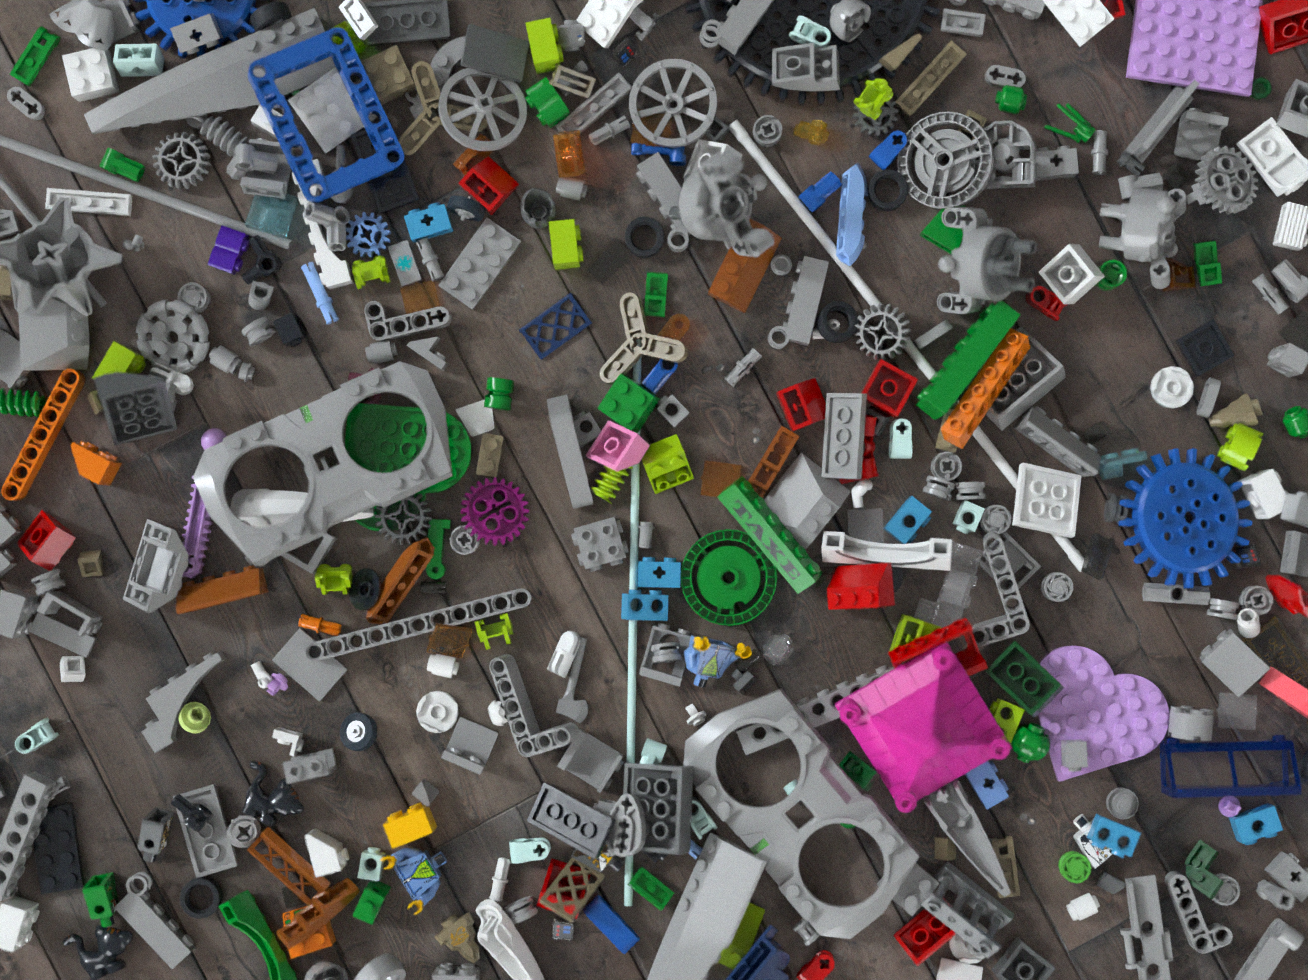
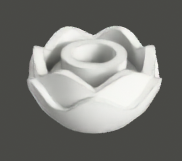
M494 700L487 708L490 719L494 725L504 726L507 722L505 711L501 708V702Z

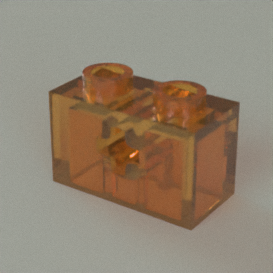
M580 130L562 131L553 135L559 178L583 174L585 166Z

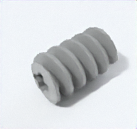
M213 116L209 117L203 124L200 134L206 136L209 141H213L215 146H220V149L223 152L226 151L228 156L234 157L236 146L247 144L249 138L246 136L241 140L242 132L240 131L234 135L235 127L232 126L227 129L229 124L227 121L220 124L222 121L221 116H218L216 119Z

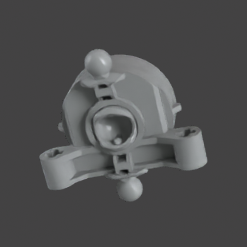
M1135 188L1129 204L1114 205L1102 203L1100 216L1122 220V233L1119 238L1100 236L1099 248L1124 251V258L1126 260L1152 262L1150 267L1152 285L1158 289L1166 288L1171 282L1170 268L1166 257H1173L1178 251V247L1175 244V225L1173 223L1187 209L1185 192L1181 189H1172L1168 192Z

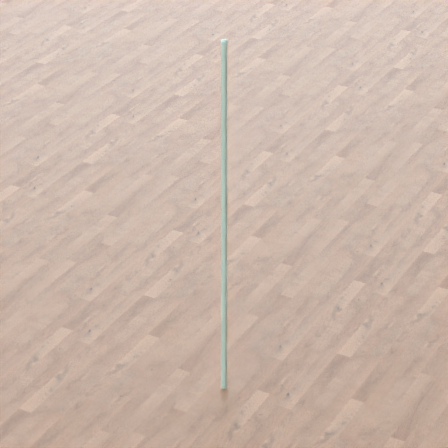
M637 339V340H636L637 346H639V347L642 346V343H641L642 340H640V339ZM641 358L633 366V380L641 384ZM640 462L633 465V469H631L629 590H638ZM636 599L631 602L633 610L637 609ZM629 620L626 763H635L637 620ZM633 855L625 857L624 906H633V889L627 885L633 877Z

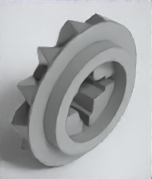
M239 815L236 819H231V823L227 827L226 836L233 846L245 848L251 846L258 839L261 827L256 818L249 815ZM238 827H247L246 830L249 835L240 833Z

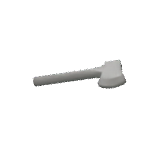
M580 637L581 643L573 661L566 692L563 698L558 700L556 713L568 716L578 723H581L588 714L586 700H574L575 688L587 643V638Z

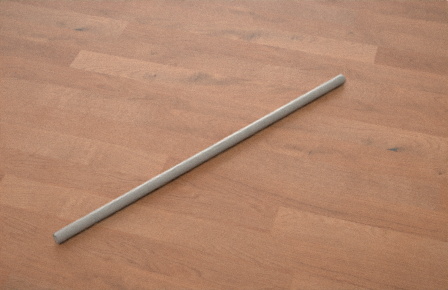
M0 135V146L215 224L223 225L251 237L259 235L263 241L289 250L292 240Z

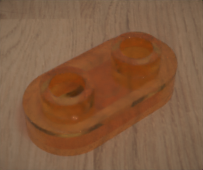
M684 314L673 315L657 336L680 341L689 330V319ZM678 321L683 323V327L680 329L675 327V323Z

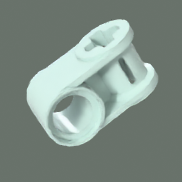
M797 17L798 22L794 30L789 33V37L800 44L814 43L815 48L829 46L831 34L826 27L813 22L807 17ZM821 35L825 37L826 41L818 42L815 38Z
M896 419L890 424L889 458L911 459L913 451L911 423L906 419ZM900 422L902 426H905V430L901 431V434L899 430H896V426H899Z
M47 717L33 725L31 729L16 739V750L20 753L33 752L59 736V733L53 730ZM25 738L31 740V747L29 749L23 744Z
M692 797V803L696 804L698 809L696 812L691 813V827L697 837L702 839L704 834L718 827L700 801Z
M544 837L521 838L509 841L511 863L514 864L543 860L551 850L549 840ZM539 844H541L542 848H545L543 853L536 849Z

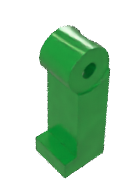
M449 519L429 520L431 528H428V539L434 547V554L426 566V573L431 579H439L446 572L443 555L445 528H452V520Z

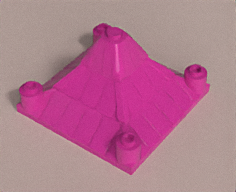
M948 642L918 654L835 703L841 720L848 725L873 767L881 775L880 778L894 798L897 809L903 813L913 811L918 800L992 758L997 760L1006 758L1012 748Z

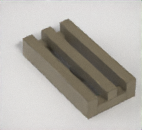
M556 64V70L553 72V78L549 84L589 99L596 79ZM564 71L572 75L578 76L580 78L586 79L589 81V83L585 84L575 79L566 77L564 75H561L560 72ZM558 78L586 88V92L558 83Z

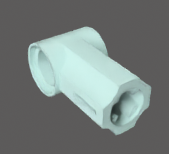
M647 738L641 753L640 763H661L667 745Z

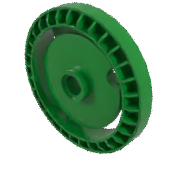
M732 529L717 530L703 536L694 543L684 558L680 573L682 591L690 607L705 620L726 626L749 622L761 614L771 602L777 583V571L773 563L748 533ZM732 540L749 546L757 555L752 557L747 551L736 546L718 547L709 553L704 549L719 541ZM700 553L705 555L701 563L696 560ZM760 558L763 566L758 567L755 560ZM694 564L698 566L697 584L699 590L709 603L717 607V612L704 606L693 590L692 569ZM765 570V584L761 596L750 608L734 614L736 602L741 601L747 604L755 596L760 585V572ZM731 571L734 574V581L727 584L723 581V574ZM721 608L730 609L729 614H721Z

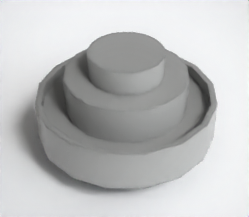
M1115 788L1107 796L1106 807L1109 813L1118 819H1129L1138 810V798L1134 792L1127 788Z

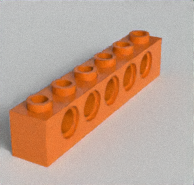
M1010 328L942 426L941 432L944 440L963 449L1029 351L1030 343L1028 336Z

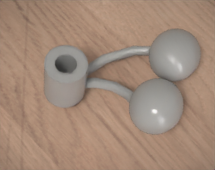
M135 235L133 242L125 240L123 247L127 250H132L135 247V250L139 252L141 243V249L144 248L143 237Z

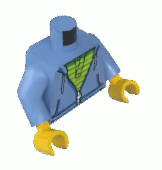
M691 635L690 644L684 651L686 668L696 674L693 684L705 688L708 677L719 679L734 661L740 657L744 659L751 656L750 646L745 647L743 643H739L737 649H734L735 647L721 640Z
M403 848L391 854V856L382 857L380 861L386 859L389 861V865L383 869L394 868L412 897L413 902L408 905V909L415 905L417 912L413 915L420 913L423 906L435 896L439 888V878L442 874L438 868L447 863L444 854L440 851L431 857L427 850Z

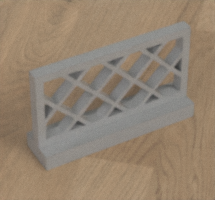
M1194 80L1185 89L1176 86L1125 149V152H1130L1131 156L1142 164L1194 99L1191 94L1200 83Z

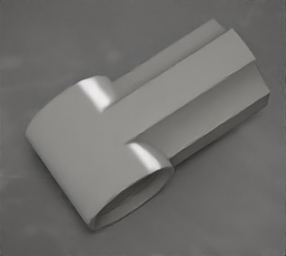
M1160 173L1138 177L1137 175H1130L1118 179L1122 200H1129L1135 188L1163 190V179Z
M1287 259L1271 271L1285 287L1286 295L1293 302L1298 303L1308 295V278L1300 275Z

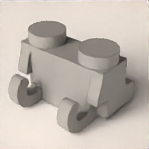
M643 1L636 6L629 16L643 30L642 33L638 31L635 34L641 41L652 31V28L656 25L655 21L659 17L658 14L654 13L651 18L639 9Z

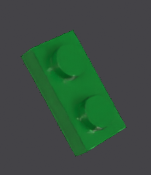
M643 867L638 869L627 884L660 911L664 909L674 895L673 891Z

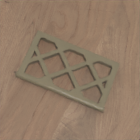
M572 857L539 902L569 922H572L604 879L605 874ZM573 863L581 866L582 871L570 872V867ZM593 874L598 879L595 883L589 884L587 875ZM583 875L585 885L574 886L572 877ZM568 877L570 886L559 888L558 883L561 879ZM586 889L587 894L585 897L578 900L576 890ZM571 891L573 900L562 902L560 892ZM551 893H556L558 902L551 903L547 898ZM575 905L576 909L571 915L564 911V906Z

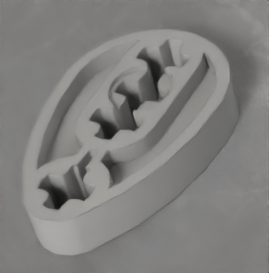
M624 794L615 803L609 816L616 821L606 841L610 851L621 857L637 854L643 848L646 840V821L640 800L635 794ZM627 800H629V802H632L631 807H629V805L626 804ZM627 822L630 824V827L626 828V826H623V823ZM626 832L629 835V839H625L622 833ZM621 843H624V845H627V849H626V850H624V848L621 847Z

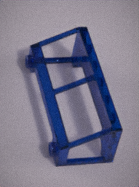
M1272 735V739H1268V741L1179 742V738H1166V742H1160L1161 793L1172 798L1302 795L1293 741L1285 739V735ZM1282 750L1283 781L1270 784L1238 785L1233 751ZM1288 750L1290 751L1295 783L1289 782ZM1228 752L1233 785H1176L1171 753ZM1166 758L1168 764L1170 784H1166Z

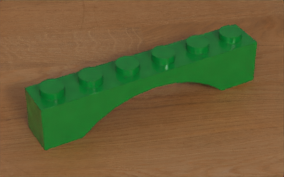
M248 889L219 905L228 925L245 933L257 945L267 964L270 980H297L295 971L290 967L284 951L280 949L276 941L275 934L269 929L265 916L260 912L254 896Z

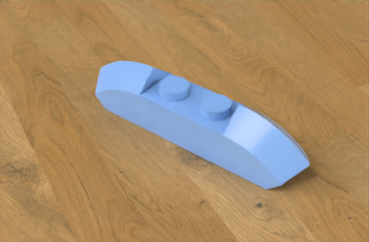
M856 163L842 174L836 256L842 263L851 266L860 255L865 236L861 232L864 228L862 216L866 206L864 196H868V186L865 174L859 163Z

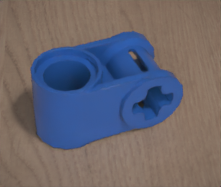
M902 131L892 132L868 157L879 168L885 170L905 147L907 136ZM894 139H901L900 145H893Z

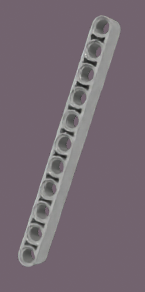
M526 589L508 591L308 644L305 649V655L310 661L325 660L436 631L438 627L443 629L524 608L531 603L532 597ZM525 592L527 594L528 600L525 604H519L516 601L518 593ZM500 597L507 600V607L503 610L496 607V600ZM478 603H484L487 607L483 615H479L475 611ZM458 608H463L466 612V617L463 620H458L455 617V611ZM438 613L445 616V623L441 626L434 622V618ZM417 619H422L425 623L424 629L421 631H417L414 628V622ZM397 624L402 625L404 628V633L401 636H396L393 632V628ZM377 629L383 633V639L379 642L373 639V632ZM355 635L362 637L363 642L359 647L354 646L352 643ZM335 640L342 644L339 652L332 650L331 645ZM313 646H318L321 649V654L318 658L313 657L311 654Z

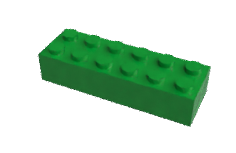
M1002 300L997 301L995 304L991 302L988 307L986 306L979 314L981 319L979 318L966 331L969 335L960 339L954 347L956 352L954 351L951 355H948L941 365L944 368L936 371L930 378L931 385L929 384L926 388L924 387L918 394L917 398L919 400L915 405L934 420L945 415L1019 318L1020 314Z

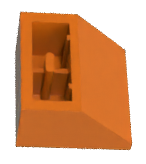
M72 442L71 449L79 475L99 485L110 486L122 464L116 461L118 457L109 452L98 451L99 447L90 442Z

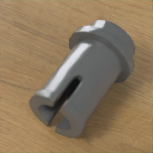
M1124 151L1117 160L1120 167H1125L1131 173L1137 175V177L1141 173L1134 167L1136 166L1141 171L1145 168V165L1134 159L1130 152L1126 153Z

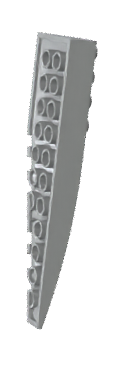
M315 8L168 70L85 113L84 116L92 134L120 130L123 127L131 126L133 128L139 127L141 124H156L164 120L171 119L174 121L203 116L211 112L221 113L229 109H244L252 105L259 106V100L247 76L250 64L255 60L321 34L325 30ZM329 57L275 80V84L280 94H283L285 97L298 89L306 88L336 66L332 58ZM261 69L253 70L254 75L257 77L265 75Z
M709 833L664 935L647 980H706L709 976L708 970L712 964H717L721 958L720 953L723 948H728L732 942L766 862L728 838Z

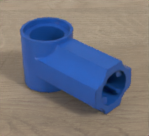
M830 171L814 186L811 185L803 191L799 198L813 213L826 202V199L842 186V183Z
M660 359L641 384L656 395L670 376L677 370L678 363L674 362V367L671 370H666L662 366L664 360Z

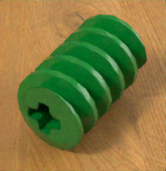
M5 388L0 389V412L4 415L10 413V415L14 416L18 414L19 416L27 415L28 417L35 416L38 418L46 404L45 395L40 398L38 391H35L33 397H31L29 390L23 396L22 390L19 389L16 395H14L13 389H9L8 394H6Z

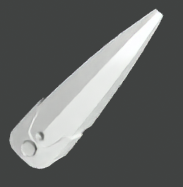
M243 489L233 495L230 510L236 518L250 523L251 526L260 528L274 527L285 523L295 516L302 508L308 493L269 489ZM372 507L344 521L372 517L375 510Z
M492 899L482 901L476 908V913L481 919L477 935L480 944L513 980H545L531 951L514 927V923L500 905Z

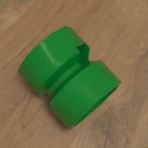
M1109 260L1098 266L1105 276L1096 284L1099 289L1109 291L1123 284L1126 280L1127 269L1120 261Z
M487 377L486 389L489 391V394L485 395L484 407L511 410L512 398L510 394L513 393L514 381Z

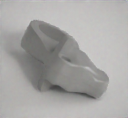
M392 953L383 954L366 964L354 980H404L406 972L401 961Z

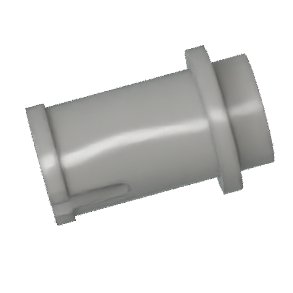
M640 522L638 526L640 528L638 547L652 548V530L655 529L653 522Z

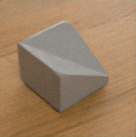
M425 779L412 792V795L426 806H429L439 794V790Z

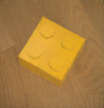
M421 802L410 806L407 812L403 813L402 810L390 814L387 817V821L383 824L392 849L431 834L437 828L430 807L422 805Z

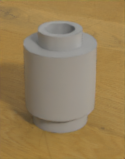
M569 176L559 177L556 193L562 197L580 201L581 197L585 198L588 186L584 185L585 180Z
M390 339L371 343L370 346L365 347L369 363L379 364L395 360V355H398L396 344L391 343Z
M222 345L218 348L214 347L209 354V358H211L210 363L227 374L229 372L235 374L242 363L238 355Z

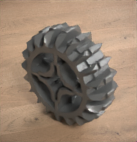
M415 494L402 499L399 510L395 513H388L391 505L376 507L377 510L382 512L381 514H375V518H381V521L376 522L375 525H383L379 533L387 532L384 537L385 540H389L393 536L392 544H396L398 539H400V545L404 546L405 539H407L409 545H412L413 537L416 541L421 540L418 535L419 533L423 536L427 535L422 529L424 527L431 528V525L425 524L426 520H432L433 517L426 516V513L431 512L432 509H424V506L429 502L427 500L420 502L423 497L422 494L417 495L416 498H414ZM408 500L417 505L420 515L410 513ZM403 511H406V515L414 518L405 519L404 523H401L402 520L393 516L402 515ZM387 520H395L398 523L399 534L389 527ZM420 521L418 527L413 532L406 534L410 522Z

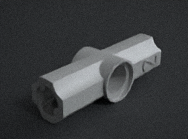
M1144 582L1142 597L1143 601L1208 605L1210 591L1209 587L1205 586L1184 588L1183 585L1179 584L1167 586L1160 583ZM1175 588L1180 591V596L1176 600L1172 597V591Z

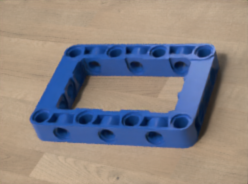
M333 28L255 60L250 64L247 74L248 80L307 201L319 203L395 170L402 164L404 152L350 37L344 29ZM334 36L341 38L342 44H334L331 38ZM331 57L376 154L366 159H358L356 163L345 168L342 166L337 171L324 176L321 173L318 174L312 161L313 156L303 135L299 134L293 121V114L283 94H280L275 80ZM261 69L265 75L257 77L254 75L253 70ZM353 75L358 76L361 83H352L350 77ZM274 108H280L283 111L284 115L282 117H276L272 113V110ZM374 114L378 116L379 123H372L369 120V115ZM294 147L300 148L302 155L299 157L294 156L291 153V149ZM394 153L398 158L397 162L389 161L387 154ZM313 186L318 187L321 190V195H312L310 188Z

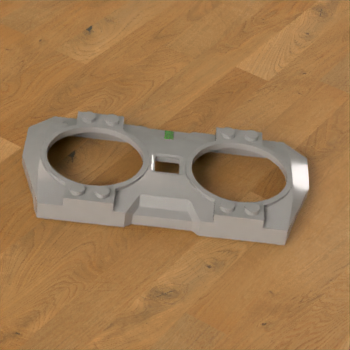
M401 361L381 370L376 368L341 384L340 389L322 396L321 399L288 414H282L265 423L262 421L222 438L223 442L205 449L193 479L209 516L243 553L258 566L326 535L329 527L376 505L381 507L389 506L452 477L446 409L427 370ZM385 392L401 394L414 401L426 418L427 438L421 453L411 464L395 472L376 473L363 469L349 457L344 446L343 430L349 413L359 402L371 395ZM262 446H278L293 452L304 463L309 477L307 498L298 513L283 524L267 528L250 526L236 518L227 504L225 483L228 473L233 464L246 452ZM333 447L340 464L320 473L313 455Z
M782 688L718 713L686 739L683 765L693 766V783L696 786V790L719 818L725 821L734 833L744 841L754 855L766 862L765 870L779 885V890L804 920L809 921L820 936L851 939L885 912L918 860L920 853L871 795L863 794L830 755L829 744ZM763 723L774 726L788 735L798 750L801 761L799 781L794 790L785 799L776 804L757 807L739 802L725 790L719 780L716 768L718 749L730 732L746 724ZM801 800L814 817L801 828H798L785 812ZM848 823L858 826L867 831L881 848L885 864L883 879L877 890L869 898L858 904L850 906L828 904L814 896L802 880L799 870L801 848L814 831L825 825Z

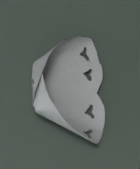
M72 0L49 14L58 27L66 32L75 33L86 46L107 51L112 45L115 34L112 10L99 0ZM69 19L71 26L68 23H64V21ZM84 33H89V39L87 36H84ZM102 39L104 45H102L100 42L96 43L95 41Z

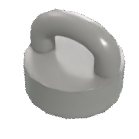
M208 115L186 118V121L192 128L201 129L208 119Z

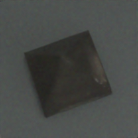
M836 566L820 567L823 573L816 581V588L828 587L837 569Z

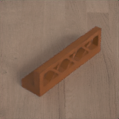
M269 827L247 849L251 855L308 906L313 903L312 899H309L304 894V886H312L317 891L316 896L325 891L331 884L324 876L316 877L313 866ZM262 841L268 847V854H260L254 848ZM272 858H281L284 861V868L276 869L272 864ZM288 872H296L299 875L300 883H292L288 880Z

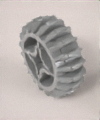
M175 132L174 139L167 135L166 139L168 141L166 143L160 140V144L163 146L162 148L155 147L159 155H153V159L158 161L153 164V167L158 168L156 174L162 176V182L168 181V186L173 187L175 185L177 189H181L182 185L184 188L189 189L190 182L193 186H197L196 179L204 181L201 174H208L204 167L211 166V163L205 161L210 158V154L205 153L208 148L202 145L203 141L201 139L196 140V136L193 134L188 137L186 132H183L180 137L179 133ZM187 146L195 149L197 159L189 157ZM175 147H177V151L175 153L169 154ZM181 157H184L186 159L184 163L180 164L177 162L179 159H182ZM167 162L175 165L176 176L169 173ZM190 167H195L189 174L186 175V172Z
M879 303L878 310L875 305H871V312L867 309L863 310L866 317L859 315L858 320L862 323L855 325L860 329V331L854 333L855 336H860L855 341L856 344L863 343L860 350L863 351L867 348L866 356H870L874 352L873 357L875 360L879 358L880 354L882 360H886L887 353L893 359L895 357L894 351L900 355L902 353L900 347L906 348L908 346L903 340L909 341L911 339L910 336L905 335V333L911 332V328H905L904 326L910 323V321H902L901 318L905 316V313L903 312L898 316L899 308L895 307L891 311V304H887L884 309L883 303ZM883 315L879 325H868L873 316ZM889 317L895 321L899 332L890 327ZM884 327V331L887 330L888 334L880 336L878 330ZM867 331L874 335L876 346L868 339ZM886 338L897 339L894 346L882 348Z

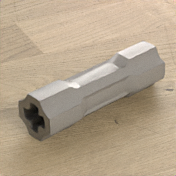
M1263 879L1258 882L1256 892L1259 897L1272 902L1278 908L1288 910L1293 907L1295 897L1292 892L1278 887L1271 881L1268 882Z

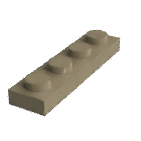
M951 40L896 100V106L910 118L967 54Z

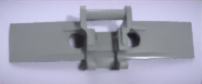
M1153 874L1125 878L1131 928L1120 930L1121 935L1124 936L1127 956L1125 967L1126 969H1137L1139 980H1171L1168 962L1173 961L1169 928H1163L1156 876ZM1146 921L1152 923V929L1142 930L1141 926ZM1132 935L1140 938L1142 941L1144 954H1141L1140 961L1135 959ZM1151 964L1158 965V972L1155 975L1148 974V967Z

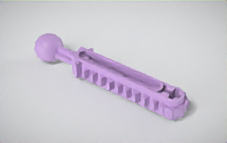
M211 428L203 433L201 445L205 450L223 442L222 438L227 436L221 429ZM191 484L194 492L190 493L193 498L188 502L191 504V508L187 509L189 517L185 518L188 523L184 526L186 534H182V537L185 538L182 544L189 555L188 563L192 564L193 567L192 569L187 567L182 577L195 578V576L202 573V568L205 565L202 563V559L206 558V555L203 553L204 550L208 549L205 543L209 541L207 534L211 533V530L208 528L213 522L210 521V516L196 484Z

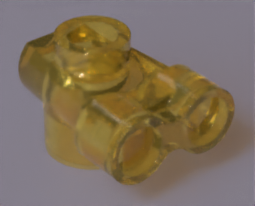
M801 120L799 124H796L793 135L809 139L808 142L813 145L824 144L829 137V132L826 131L828 124L820 120H812L810 125V123Z

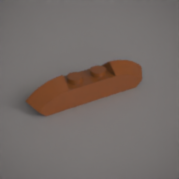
M428 537L413 543L401 554L381 584L378 601L367 611L366 619L369 623L382 625L388 623L433 557L434 547Z

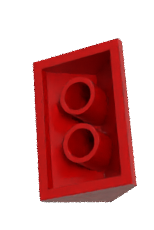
M924 909L893 936L913 962L919 966L957 933L927 909Z

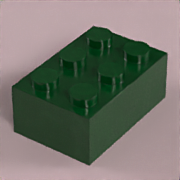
M1016 641L985 671L1034 718L1065 688Z

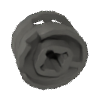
M1109 493L1107 497H1110V499L1106 500L1104 507V520L1110 523L1116 521L1119 524V521L1127 518L1128 508L1120 506L1119 502L1120 500L1128 499V496H1116L1114 493Z

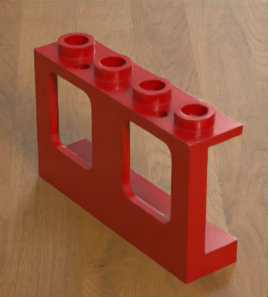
M967 618L956 620L946 627L938 628L928 635L918 637L912 642L903 646H897L894 650L888 652L893 667L896 668L902 664L901 662L964 635L967 648L955 653L967 675L971 676L988 668L972 630L974 629Z

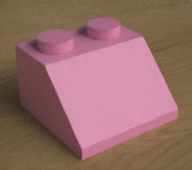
M608 420L586 456L618 472L638 464L650 445L637 433Z

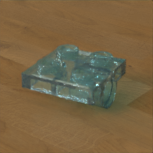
M286 194V198L282 199L254 195L245 226L287 238L299 202L298 197Z
M1139 448L1121 451V456H1118V452L1102 455L1099 466L1101 478L1107 480L1123 476L1122 464L1148 459L1146 451L1139 452Z

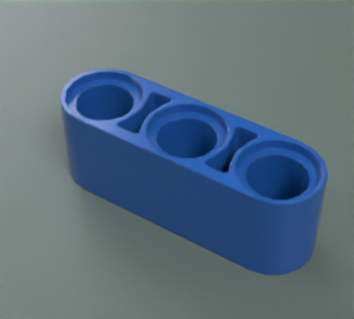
M597 895L583 908L586 916L623 954H626L640 940L637 933L600 895Z

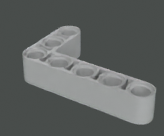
M568 395L547 399L549 417L572 507L575 509L592 505L594 502L573 422Z
M996 532L987 533L983 538V545L1006 614L972 625L974 629L972 630L973 634L976 631L984 633L981 639H975L978 647L1027 632L1030 626L1002 538ZM991 538L999 541L998 545L994 548L987 546V542ZM1002 558L1005 560L1004 566L999 568L994 566V561ZM1008 578L1012 580V583L1009 587H1002L1000 585L1001 581ZM1015 598L1019 602L1015 607H1009L1007 601ZM1017 618L1025 620L1024 625L1021 627H1017L1013 623ZM1000 624L1005 627L1001 633L993 631L996 625Z
M503 654L491 660L489 665L490 672L517 749L522 756L530 757L556 749L575 741L579 737L577 725L571 722L540 731L514 657L510 654Z

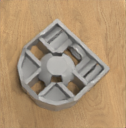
M995 121L984 128L994 150L993 171L985 189L1035 187V151L1037 144L1031 133L1013 121ZM1001 126H1010L1009 138H1001ZM975 145L976 151H980L979 146ZM1020 150H1030V158H1020ZM1010 156L1014 157L1013 161L1007 164L1006 160ZM974 159L972 161L971 165L972 168L975 170V173L971 178L970 183L973 181L978 172L980 160ZM996 171L1004 174L1012 173V177H996Z

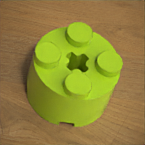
M1234 423L1233 427L1230 426L1225 438H1228V442L1220 447L1217 457L1222 462L1246 471L1248 468L1246 462L1248 459L1253 460L1262 440L1260 437L1263 436V433L1244 424Z

